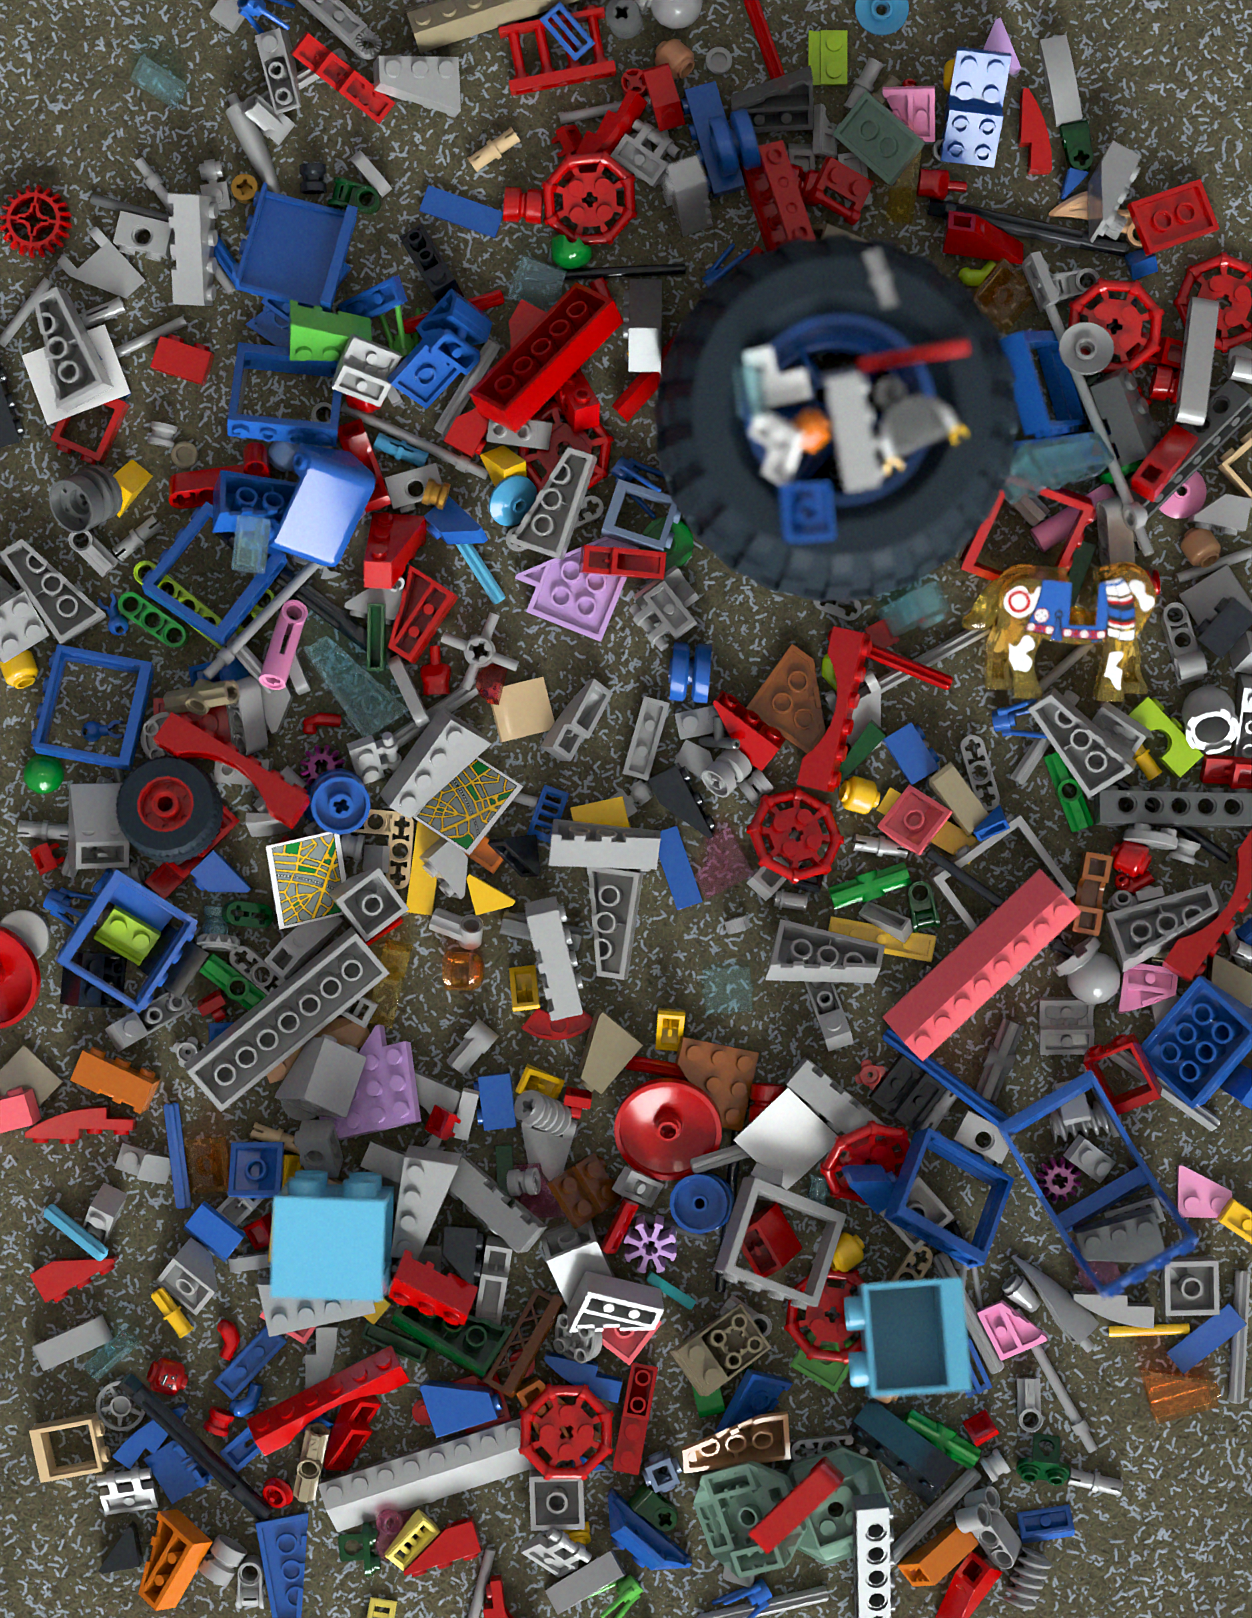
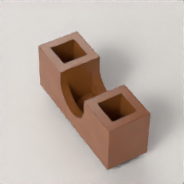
M1082 851L1075 890L1076 894L1073 901L1081 913L1069 923V931L1099 936L1103 916V894L1105 886L1109 882L1113 856Z

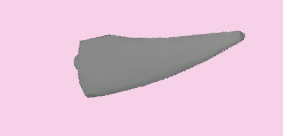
M237 93L228 95L227 99L231 107L225 113L241 147L262 183H267V190L281 194L274 165L265 138L260 131L261 128L241 111L244 102H240Z
M1011 1256V1259L1041 1296L1056 1325L1072 1344H1080L1087 1353L1090 1352L1095 1345L1088 1336L1100 1323L1084 1306L1073 1300L1071 1294L1052 1278L1017 1256Z

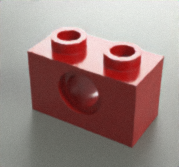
M579 368L553 394L574 433L599 426L600 402Z

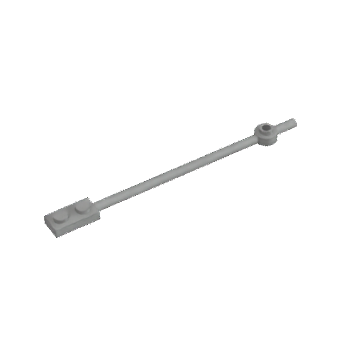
M1034 252L1023 261L1021 266L1040 313L1046 311L1058 343H1060L1061 337L1066 330L1055 306L1060 300L1058 289L1052 282L1048 264L1043 259L1041 252ZM1069 369L1124 505L1122 509L1124 524L1130 531L1135 532L1143 555H1150L1154 553V550L1144 528L1148 519L1147 511L1144 506L1134 502L1084 375Z

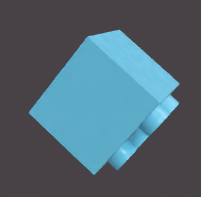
M295 1171V1177L289 1178V1182L274 1196L270 1297L382 1301L391 1284L394 1186H381L382 1174L375 1172L349 1173V1179L344 1180V1184H327L328 1172Z
M962 1278L862 1284L857 1286V1296L844 1298L846 1330H860L862 1352H848L851 1385L865 1386V1395L869 1397L971 1390Z

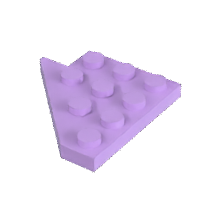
M603 537L587 544L611 548L639 549V547L608 537ZM581 547L566 553L564 560L554 558L516 574L515 579L536 587L527 608V613L599 642L603 639L627 577L579 573Z
M376 1025L359 1051V1054L367 1058L347 1117H319L320 1120L334 1121L338 1140L421 1122L411 1042L404 1041L387 1045L385 1027L383 1025Z

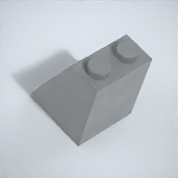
M322 1034L321 1037H312L307 1041L280 1085L275 1098L317 1117L346 1118L367 1057L357 1053L358 1049L354 1046L347 1044L342 1046L336 1043L337 1039L332 1036Z
M592 1219L577 1229H574L571 1223L567 1222L545 1231L540 1236L547 1264L567 1308L585 1271L615 1278L607 1256L600 1248L601 1242Z

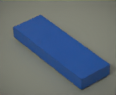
M430 185L427 187L419 209L424 214L494 239L503 219L502 211Z
M392 276L338 304L339 311L368 317L372 320L408 300L400 277Z
M677 826L660 831L659 858L677 910L703 902Z
M107 868L93 885L92 891L97 893L112 869ZM123 883L119 884L109 900L112 904L119 906L160 932L173 917V915Z
M1229 1302L1220 1309V1315H1212L1166 1353L1181 1372L1185 1374L1246 1326L1247 1323Z
M265 1325L213 1383L233 1400L288 1340L282 1334L269 1337L267 1325Z

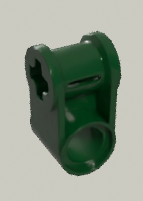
M1087 120L1060 125V138L1064 139L1061 143L1065 152L1068 169L1074 168L1088 172L1094 155ZM1077 156L1085 160L1084 165H1080L1079 161H1075Z
M334 177L335 187L332 199L328 200V205L346 210L347 205L358 207V212L369 215L375 214L380 210L382 201L378 192L373 187L345 178ZM366 195L375 196V200L370 206L362 205V199Z
M921 880L911 882L912 884L908 885L906 889L913 933H918L919 929L933 926L936 929L940 928L939 915L931 886ZM917 885H923L926 889V895L921 900H916L912 895V890ZM930 917L929 919L919 921V919Z
M644 1481L628 1500L627 1504L661 1531L672 1530L678 1519L677 1509L660 1492L655 1493L651 1489L652 1485L647 1486ZM667 1512H669L671 1514V1521L666 1519L664 1522H662L660 1520V1513L665 1515Z

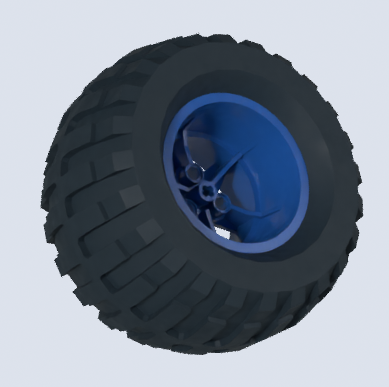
M849 234L824 235V238L820 240L804 241L800 237L779 244L776 249L764 254L754 253L738 264L730 274L721 280H715L700 297L698 304L688 315L684 316L667 356L663 360L655 403L657 455L671 499L684 516L687 525L698 541H701L712 550L718 559L733 572L736 571L756 581L757 584L776 593L793 594L800 598L821 602L839 599L857 600L869 599L870 597L915 583L955 556L984 521L989 518L1000 496L999 493L1005 480L1010 475L1015 452L1013 449L1015 435L1019 428L1018 403L1014 399V381L1016 379L1009 358L1003 354L998 338L1000 333L988 315H982L972 299L974 295L957 280L951 281L937 269V263L917 253L915 256L909 255L895 248V243L877 239L861 241L851 239ZM875 249H881L887 272L892 274L891 283L899 301V304L893 307L888 306L887 309L881 308L875 286H871L870 279L872 277L866 260L863 257V254L869 251L874 252ZM968 339L970 353L967 355L880 370L887 378H895L904 384L910 398L922 394L924 398L934 397L948 406L958 420V423L966 429L967 436L962 431H957L954 438L958 443H954L949 435L902 457V469H899L897 463H892L889 467L890 473L885 471L884 477L879 478L881 486L852 492L831 491L836 539L803 543L783 542L778 485L780 484L762 473L769 447L749 435L757 409L754 410L743 353L772 347L777 375L783 374L792 365L795 371L806 370L811 398L805 399L806 404L766 409L791 424L806 409L812 411L818 409L831 421V418L828 417L832 416L829 414L826 403H819L814 396L818 390L827 391V385L822 383L820 376L822 372L810 356L823 353H844L856 357H864L953 340ZM879 370L860 373L861 376H866L868 393H864L865 401ZM872 411L874 421L869 422L871 433L876 432L878 439L880 422L886 415ZM832 430L831 436L826 440L827 447L825 450L811 452L804 448L799 452L790 484L806 483L831 455H833L838 463L836 454L838 445L834 442Z

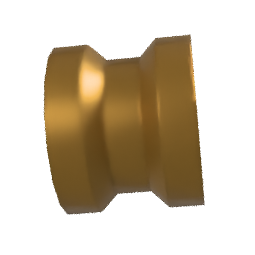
M240 174L233 179L231 191L240 203L251 204L253 203L256 191H260V187L251 175Z
M429 478L423 494L422 504L428 505L431 503L436 505L438 509L443 510L451 484H439L435 479Z

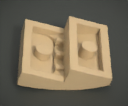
M544 677L488 690L500 743L550 731L555 721Z

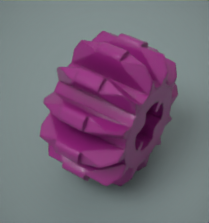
M316 745L314 746L315 756L310 751L305 752L306 756L311 760L300 761L301 765L308 766L307 770H303L300 773L302 776L311 775L306 781L307 785L312 784L320 775L317 772L319 770L317 765L319 761L324 763L326 760L329 763L327 765L328 770L337 769V765L345 763V759L335 760L340 754L339 750H335L329 755L331 746L325 745L322 754L320 746Z
M1061 1156L1059 1158L1058 1165L1056 1160L1050 1157V1167L1045 1163L1040 1164L1045 1173L1036 1172L1035 1174L1037 1178L1044 1179L1037 1184L1040 1189L1045 1188L1042 1191L1045 1198L1051 1194V1201L1057 1202L1060 1194L1062 1201L1066 1202L1068 1201L1067 1192L1072 1196H1076L1077 1193L1072 1189V1186L1080 1187L1081 1182L1073 1179L1079 1177L1081 1173L1079 1170L1072 1171L1075 1167V1164L1072 1162L1065 1166V1157ZM1057 1173L1065 1177V1180H1061L1063 1184L1060 1186L1052 1182V1179H1056L1054 1175Z

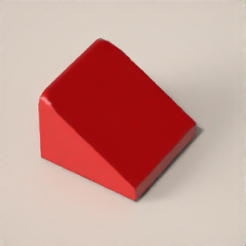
M271 1212L243 1227L256 1251L270 1244L273 1216Z

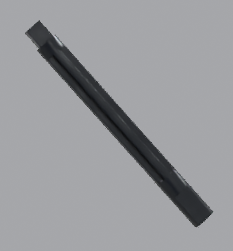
M930 198L927 215L941 217L944 220H947L949 210L976 214L1005 233L1093 252L1099 251L1125 257L1128 246L1126 240H1114L1108 236L1102 237L1099 234L1092 243L1089 241V231L951 201L945 202Z
M215 532V535L224 541L229 548L258 570L270 558L233 532ZM284 566L274 582L284 588L296 575ZM306 582L292 595L367 652L366 628Z
M132 1373L122 1379L118 1386L259 1521L269 1516L273 1508L153 1394L150 1389Z

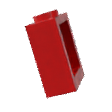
M119 399L102 404L115 411L96 452L62 438L72 416L58 421L50 440L57 443L56 449L71 454L73 450L82 454L80 459L87 463L95 465L98 461L104 464L130 405Z
M1134 1033L1127 1036L1126 1034L1118 1035L1110 1043L1103 1046L1097 1044L1086 1051L1083 1064L1087 1071L1091 1069L1117 1116L1161 1098L1162 1087ZM1130 1048L1148 1083L1114 1096L1097 1061Z

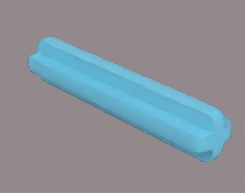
M455 544L492 603L498 604L505 599L503 591L473 544Z
M50 1204L44 1210V1217L97 1261H102L108 1255V1248L55 1204Z

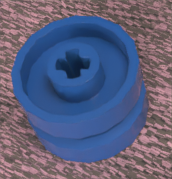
M746 108L731 112L730 122L732 130H730L724 116L718 115L708 118L712 149L723 177L737 174L739 169L737 155H739L741 163L746 170L761 167L756 137Z
M674 641L673 658H670L668 683H671L669 700L684 701L687 685H692V701L695 703H707L712 644L698 643L695 647L694 660L689 659L690 646L688 642Z
M342 768L327 770L320 774L311 785L309 800L312 815L317 824L327 832L338 835L351 833L360 828L367 820L371 808L369 794L362 779L352 771Z
M703 1172L687 1176L678 1182L671 1193L669 1206L672 1217L681 1228L691 1233L702 1234L719 1229L729 1221L734 1208L735 1198L732 1188L725 1179L717 1174ZM702 1199L705 1202V1205L703 1207H701L699 1204V1201H701Z

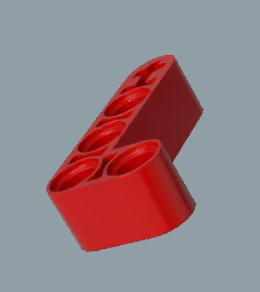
M250 443L243 449V464L172 475L168 480L170 505L177 509L202 507L206 501L213 505V489L220 470L272 478V467L267 448L261 443Z
M824 1456L811 1468L808 1475L753 1526L748 1534L768 1554L843 1483L845 1476L827 1456Z

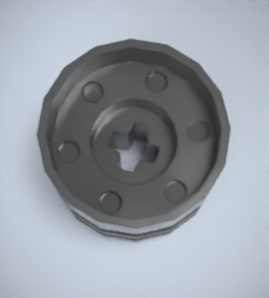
M97 465L85 467L73 475L56 482L50 489L49 494L50 509L57 522L64 529L77 534L88 531L99 523L116 516L121 510L123 501L121 488L115 477L108 470Z

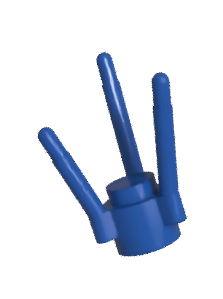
M238 0L237 5L240 8L238 13L249 21L258 34L265 32L252 16L258 17L262 14L284 29H290L287 23L266 9L264 0ZM268 0L290 8H295L296 6L287 0Z
M731 243L717 261L705 271L706 275L702 278L703 282L709 288L715 280H721L727 276L726 274L743 261L751 251L747 249L724 269H721L719 266L735 248V244Z
M622 456L617 461L611 472L616 477L615 483L618 482V479L630 483L637 479L653 490L661 491L659 486L638 474V469L665 478L663 472L639 463L633 458L628 460ZM629 494L652 519L656 518L654 512L640 497Z
M1036 698L992 711L995 732L1002 731V736L1014 735L1048 739L1045 733L1012 729L1013 726H1017L1016 716L1030 713L1028 708L1023 707L1037 701Z
M63 887L59 891L52 888L45 898L43 907L50 910L51 915L59 918L73 929L75 927L74 922L64 914L68 912L81 918L83 913L69 907L71 899L68 897L92 901L95 895L74 892Z
M761 1578L754 1582L752 1587H743L712 1600V1604L716 1605L723 1602L724 1605L747 1597L752 1606L756 1603L758 1604L747 1617L755 1618L763 1609L769 1606L767 1600L772 1597V1594Z

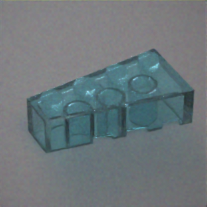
M1099 432L1092 434L1081 433L1075 437L1064 436L1052 441L1046 439L1035 444L1028 442L1017 449V454L1013 458L1010 475L1005 480L1002 491L1010 504L1019 502L1020 498L1025 494L1032 498L1038 496L1040 491L1047 487H1050L1051 491L1069 481L1073 484L1100 475L1115 458Z
M936 579L875 612L879 620L883 621L890 638L893 639L920 626L921 630H924L946 618L945 612L951 609Z
M327 635L304 650L305 656L360 738L376 735L409 712L403 704L393 697L387 689L382 687Z

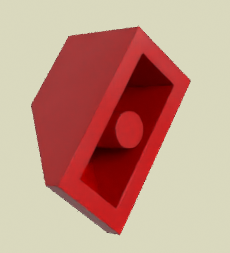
M669 63L642 70L653 117L659 132L685 125Z

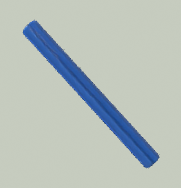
M891 1027L885 1031L882 1039L995 1126L1010 1118L930 1056L922 1061Z

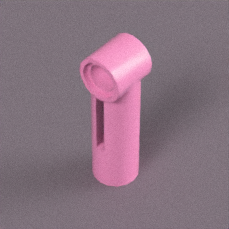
M1103 484L1085 496L1092 499L1094 509H1096L1098 501L1112 498L1116 495L1109 484ZM1068 506L1030 529L1031 536L1042 552H1046L1067 539L1079 514V509ZM1096 512L1093 521L1097 520Z
M288 600L285 602L276 619L275 629L259 677L260 683L269 689H283L289 676L303 626L308 616L307 607L298 600ZM288 635L283 654H281L279 652L282 646L284 636Z

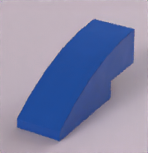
M546 1351L544 1361L572 1385L587 1384L596 1397L618 1403L622 1386L621 1377L598 1373L597 1361L590 1360L580 1364L575 1360L568 1359L564 1354Z
M183 1403L169 1409L180 1419L189 1405ZM150 1419L129 1436L112 1457L130 1469L145 1448L155 1454L168 1436V1433L153 1419Z

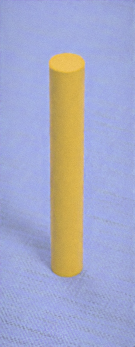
M1189 1323L1155 1324L1154 1328L1130 1325L1108 1326L1109 1337L1190 1334Z

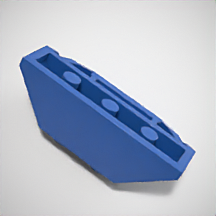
M613 1488L608 1491L610 1535L613 1537L611 1540L619 1549L624 1550L626 1548L633 1554L631 1558L636 1564L642 1568L647 1566L650 1570L689 1568L693 1564L690 1555L647 1519L637 1514L627 1504L628 1501Z

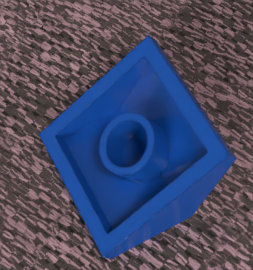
M831 482L778 485L783 542L803 543L836 539Z
M231 1143L228 1196L252 1199L274 1197L282 1188L285 1143Z
M203 1201L183 1228L185 1232L223 1262L228 1259L246 1236L242 1230L205 1201Z

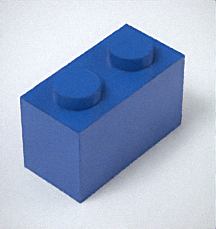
M912 722L883 739L884 744L910 785L939 769L937 762L940 761L932 747L928 749L923 742L926 736L918 724L914 726Z
M511 1071L479 1075L478 1082H474V1090L480 1091L479 1098L481 1101V1108L477 1109L478 1124H483L484 1131L516 1127L517 1120L514 1112L515 1103Z

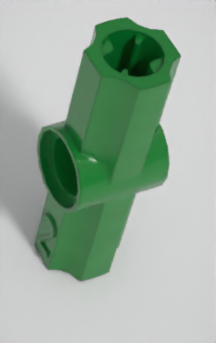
M1058 752L1043 757L1055 789V795L1061 804L1071 833L1094 825L1082 795V788ZM1064 784H1071L1075 789V794L1070 799L1062 794L1061 790Z
M902 862L878 871L875 869L865 874L862 873L854 876L852 880L828 887V891L836 910L859 901L866 902L884 896L886 892L900 889L912 883L906 865Z
M215 953L209 957L199 970V972L224 990L231 999L236 1000L248 1010L252 1009L267 996L243 974L239 973ZM233 981H242L246 987L245 991L235 993L231 989Z
M913 1408L907 1412L902 1421L949 1458L969 1470L977 1462L982 1451L981 1448L976 1447L970 1441L957 1435L958 1433L951 1427H944V1423L940 1421L935 1422Z

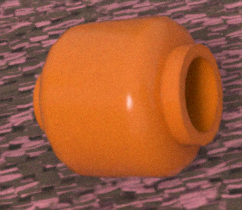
M818 409L814 411L804 410L791 423L792 426L805 433L800 451L805 448L808 451L814 452L831 436L829 427L832 424Z

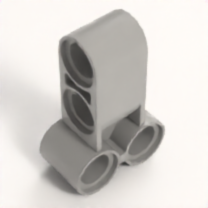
M1178 602L1170 603L1165 607L1160 620L1172 660L1171 670L1175 671L1176 677H1173L1174 682L1178 686L1204 679V674L1207 673V664L1202 650L1198 649L1186 607ZM1169 612H1176L1181 617V621L1171 622L1167 614ZM1175 638H1185L1188 642V647H1178L1175 643Z
M992 1486L968 1492L964 1498L966 1508L959 1509L955 1515L959 1530L963 1533L972 1532L997 1567L1001 1569L1012 1568L1022 1548V1542L999 1509V1493Z

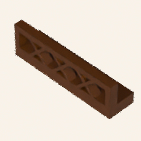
M538 1288L535 1289L484 1381L485 1384L513 1399L565 1304L563 1298L556 1294L551 1296ZM539 1296L550 1303L544 1313L536 1315L533 1305ZM530 1311H532L533 1316L527 1318ZM535 1321L536 1328L531 1337L523 1339L520 1330L522 1325ZM517 1334H519L520 1340L514 1341ZM521 1344L523 1352L519 1359L510 1362L507 1354L510 1347ZM504 1358H506L507 1364L501 1365ZM508 1368L510 1375L504 1386L493 1381L497 1371Z

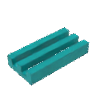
M652 1271L645 1278L648 1283L661 1289L663 1293L689 1310L697 1302Z

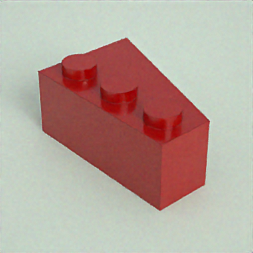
M387 512L372 514L364 558V587L393 588L406 570V564L409 560L413 561L420 546L423 547L426 543V519L424 516L390 514Z
M410 565L388 648L411 663L416 664L459 597Z
M405 1249L395 1274L389 1297L399 1305H411L418 1308L423 1314H434L444 1318L449 1324H461L464 1326L478 1287L450 1272L445 1276L433 1269L435 1264L426 1261L424 1265L411 1258L413 1253Z

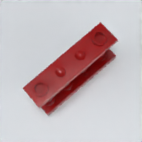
M589 5L583 7L580 12L570 13L578 23H588L590 37L595 42L592 46L595 60L592 61L593 64L582 66V63H579L578 60L574 61L566 52L568 65L566 69L559 71L552 68L545 32L547 28L540 20L523 23L516 21L503 27H498L500 39L506 37L509 39L515 70L513 80H508L511 97L616 76L615 61H608V58H605L598 19L605 18L604 7L598 8V5ZM559 15L558 17L573 33L572 24L564 15ZM552 17L548 19L554 28L559 27ZM562 30L563 39L576 53L575 44ZM535 32L542 70L539 75L529 76L525 70L519 35Z
M783 140L758 146L761 167L746 170L742 163L739 165L766 251H772L779 244L800 237L804 241L816 240Z

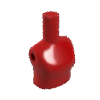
M919 168L916 196L945 200L949 191L966 193L967 182L950 180L948 170Z
M430 646V663L420 668L423 695L450 694L451 666L441 663L440 646Z

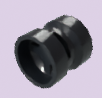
M300 164V175L303 179L300 183V193L307 195L327 193V184L323 181L326 175V164Z

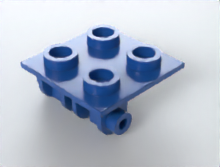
M175 1440L158 1449L155 1454L152 1453L144 1458V1461L151 1468V1472L172 1504L195 1489L202 1488L214 1478Z

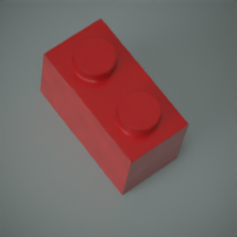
M171 334L168 335V338L160 336L150 367L153 370L205 386L215 357L209 352L210 347L194 342L193 346L183 343V338Z

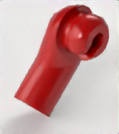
M319 712L308 716L302 722L304 724L302 731L304 734L315 735L317 733V726L339 728L341 715Z

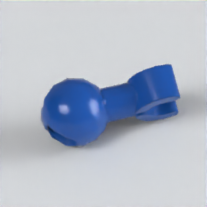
M111 593V608L105 606L101 599H98V605L107 612L110 618L108 622L109 631L113 635L120 636L127 632L129 623L126 617L119 615L117 610L118 599Z
M113 720L109 725H100L96 721H89L83 725L82 735L89 742H95L101 736L107 735L121 739L124 738V734H116L111 729L115 728L117 724H123L124 722L123 720ZM85 729L88 731L87 735L84 734Z

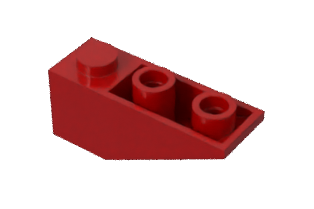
M949 210L943 235L942 253L1022 265L1024 247L1022 242L976 214Z
M1175 424L1132 477L1130 489L1153 503L1197 442L1198 437Z
M722 690L714 700L713 705L730 737L739 739L740 747L738 750L748 758L753 766L762 772L781 748L786 738L782 736L778 729L762 721L756 712L748 710L741 705L735 696L727 694Z
M109 1255L102 1261H97L92 1256L56 1258L29 1276L45 1303L52 1299L56 1303L69 1295L67 1290L75 1285L80 1289L92 1282L90 1277L99 1272L102 1276L116 1268L113 1263L119 1257L117 1255Z
M474 1516L448 1523L438 1536L403 1571L404 1576L412 1574V1577H417L427 1573V1569L435 1566L438 1569H443L451 1566L454 1560L463 1558V1561H468L478 1557V1553L482 1552L483 1545Z
M971 1551L955 1572L935 1618H969L1003 1572L984 1555Z

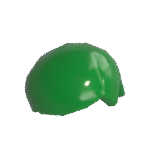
M565 235L553 237L550 241L552 259L558 266L564 269L583 267L593 256L592 247L585 245L580 238L570 243Z
M43 754L35 755L26 762L23 768V781L28 789L42 795L54 792L64 781V767L56 757Z

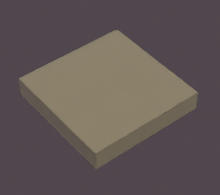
M25 1044L0 1070V1096L7 1095L6 1091L16 1087H22L23 1090L33 1088L39 1108L64 1080Z

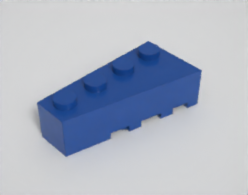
M220 470L213 489V532L260 531L261 526L268 519H276L280 522L298 483Z

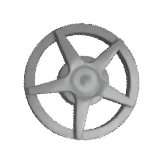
M122 1380L106 1385L100 1391L96 1400V1412H98L99 1419L104 1422L105 1426L116 1431H126L134 1428L141 1422L146 1413L143 1409L140 1411L133 1407L132 1400L128 1395L119 1394L114 1386H118ZM110 1389L113 1399L110 1405L101 1408L102 1397ZM102 1411H111L117 1416L118 1425L109 1422L104 1417ZM129 1412L139 1415L138 1419L132 1424L122 1426L123 1417L128 1415Z

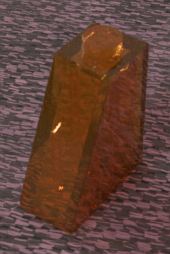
M1148 1367L1139 1368L1151 1414L1157 1425L1219 1407L1217 1399L1221 1398L1218 1384L1217 1382L1213 1383L1208 1376L1183 1374L1182 1372Z

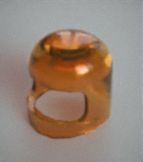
M446 951L442 960V978L445 989L463 991L478 989L485 978V964L482 957L474 952ZM469 966V974H459V967Z

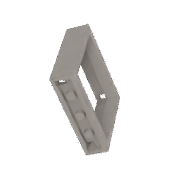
M1010 813L1006 816L1010 829L980 842L978 840L970 847L967 844L962 846L954 853L956 857L951 860V862L962 868L1018 827L1060 885L1058 888L1068 898L1076 894L1073 887L1025 820L1017 813L1014 815ZM937 866L933 869L934 873L930 875V878L971 933L978 926L944 881L951 874Z
M743 1177L714 1271L722 1273V1278L727 1281L737 1283L740 1280L745 1282V1288L756 1292H760L761 1289L769 1292L768 1297L779 1301H783L784 1298L791 1300L790 1305L793 1307H799L806 1310L807 1306L818 1307L847 1214L758 1178ZM757 1195L826 1222L804 1293L735 1266Z

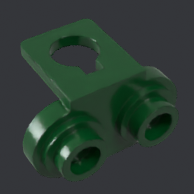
M1034 1433L1032 1457L1021 1458L1016 1463V1472L1024 1481L1033 1482L1038 1479L1048 1481L1049 1484L1054 1486H1060L1070 1477V1467L1066 1463L1060 1462L1059 1436ZM1047 1441L1053 1445L1054 1450L1049 1453V1456H1043V1451L1039 1448L1040 1442Z
M370 1522L362 1523V1533L340 1534L338 1536L340 1561L364 1560L366 1577H373L376 1571L381 1570L380 1554L373 1552L374 1544H379L378 1527L373 1528ZM348 1540H356L359 1544H363V1549H360L355 1555H350L345 1551L344 1546Z

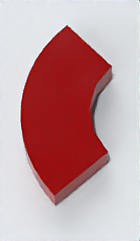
M537 1008L521 1028L538 1038L562 1040L575 1037L591 1027L593 1017L583 1010L581 1015L551 1021L549 1012Z

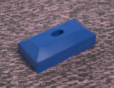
M249 1426L219 1452L237 1473L261 1452L255 1441L248 1447L245 1445L249 1439H253Z

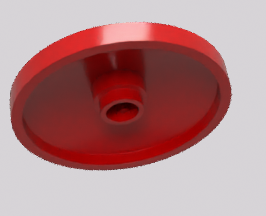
M0 926V1029L17 1023L32 1010L40 993L41 974L37 959L27 943L16 933Z
M659 1078L637 1086L626 1095L616 1113L614 1136L620 1154L633 1169L658 1180H680L694 1175L690 1167V1160L692 1158L719 1149L722 1137V1122L716 1104L704 1090L685 1080Z

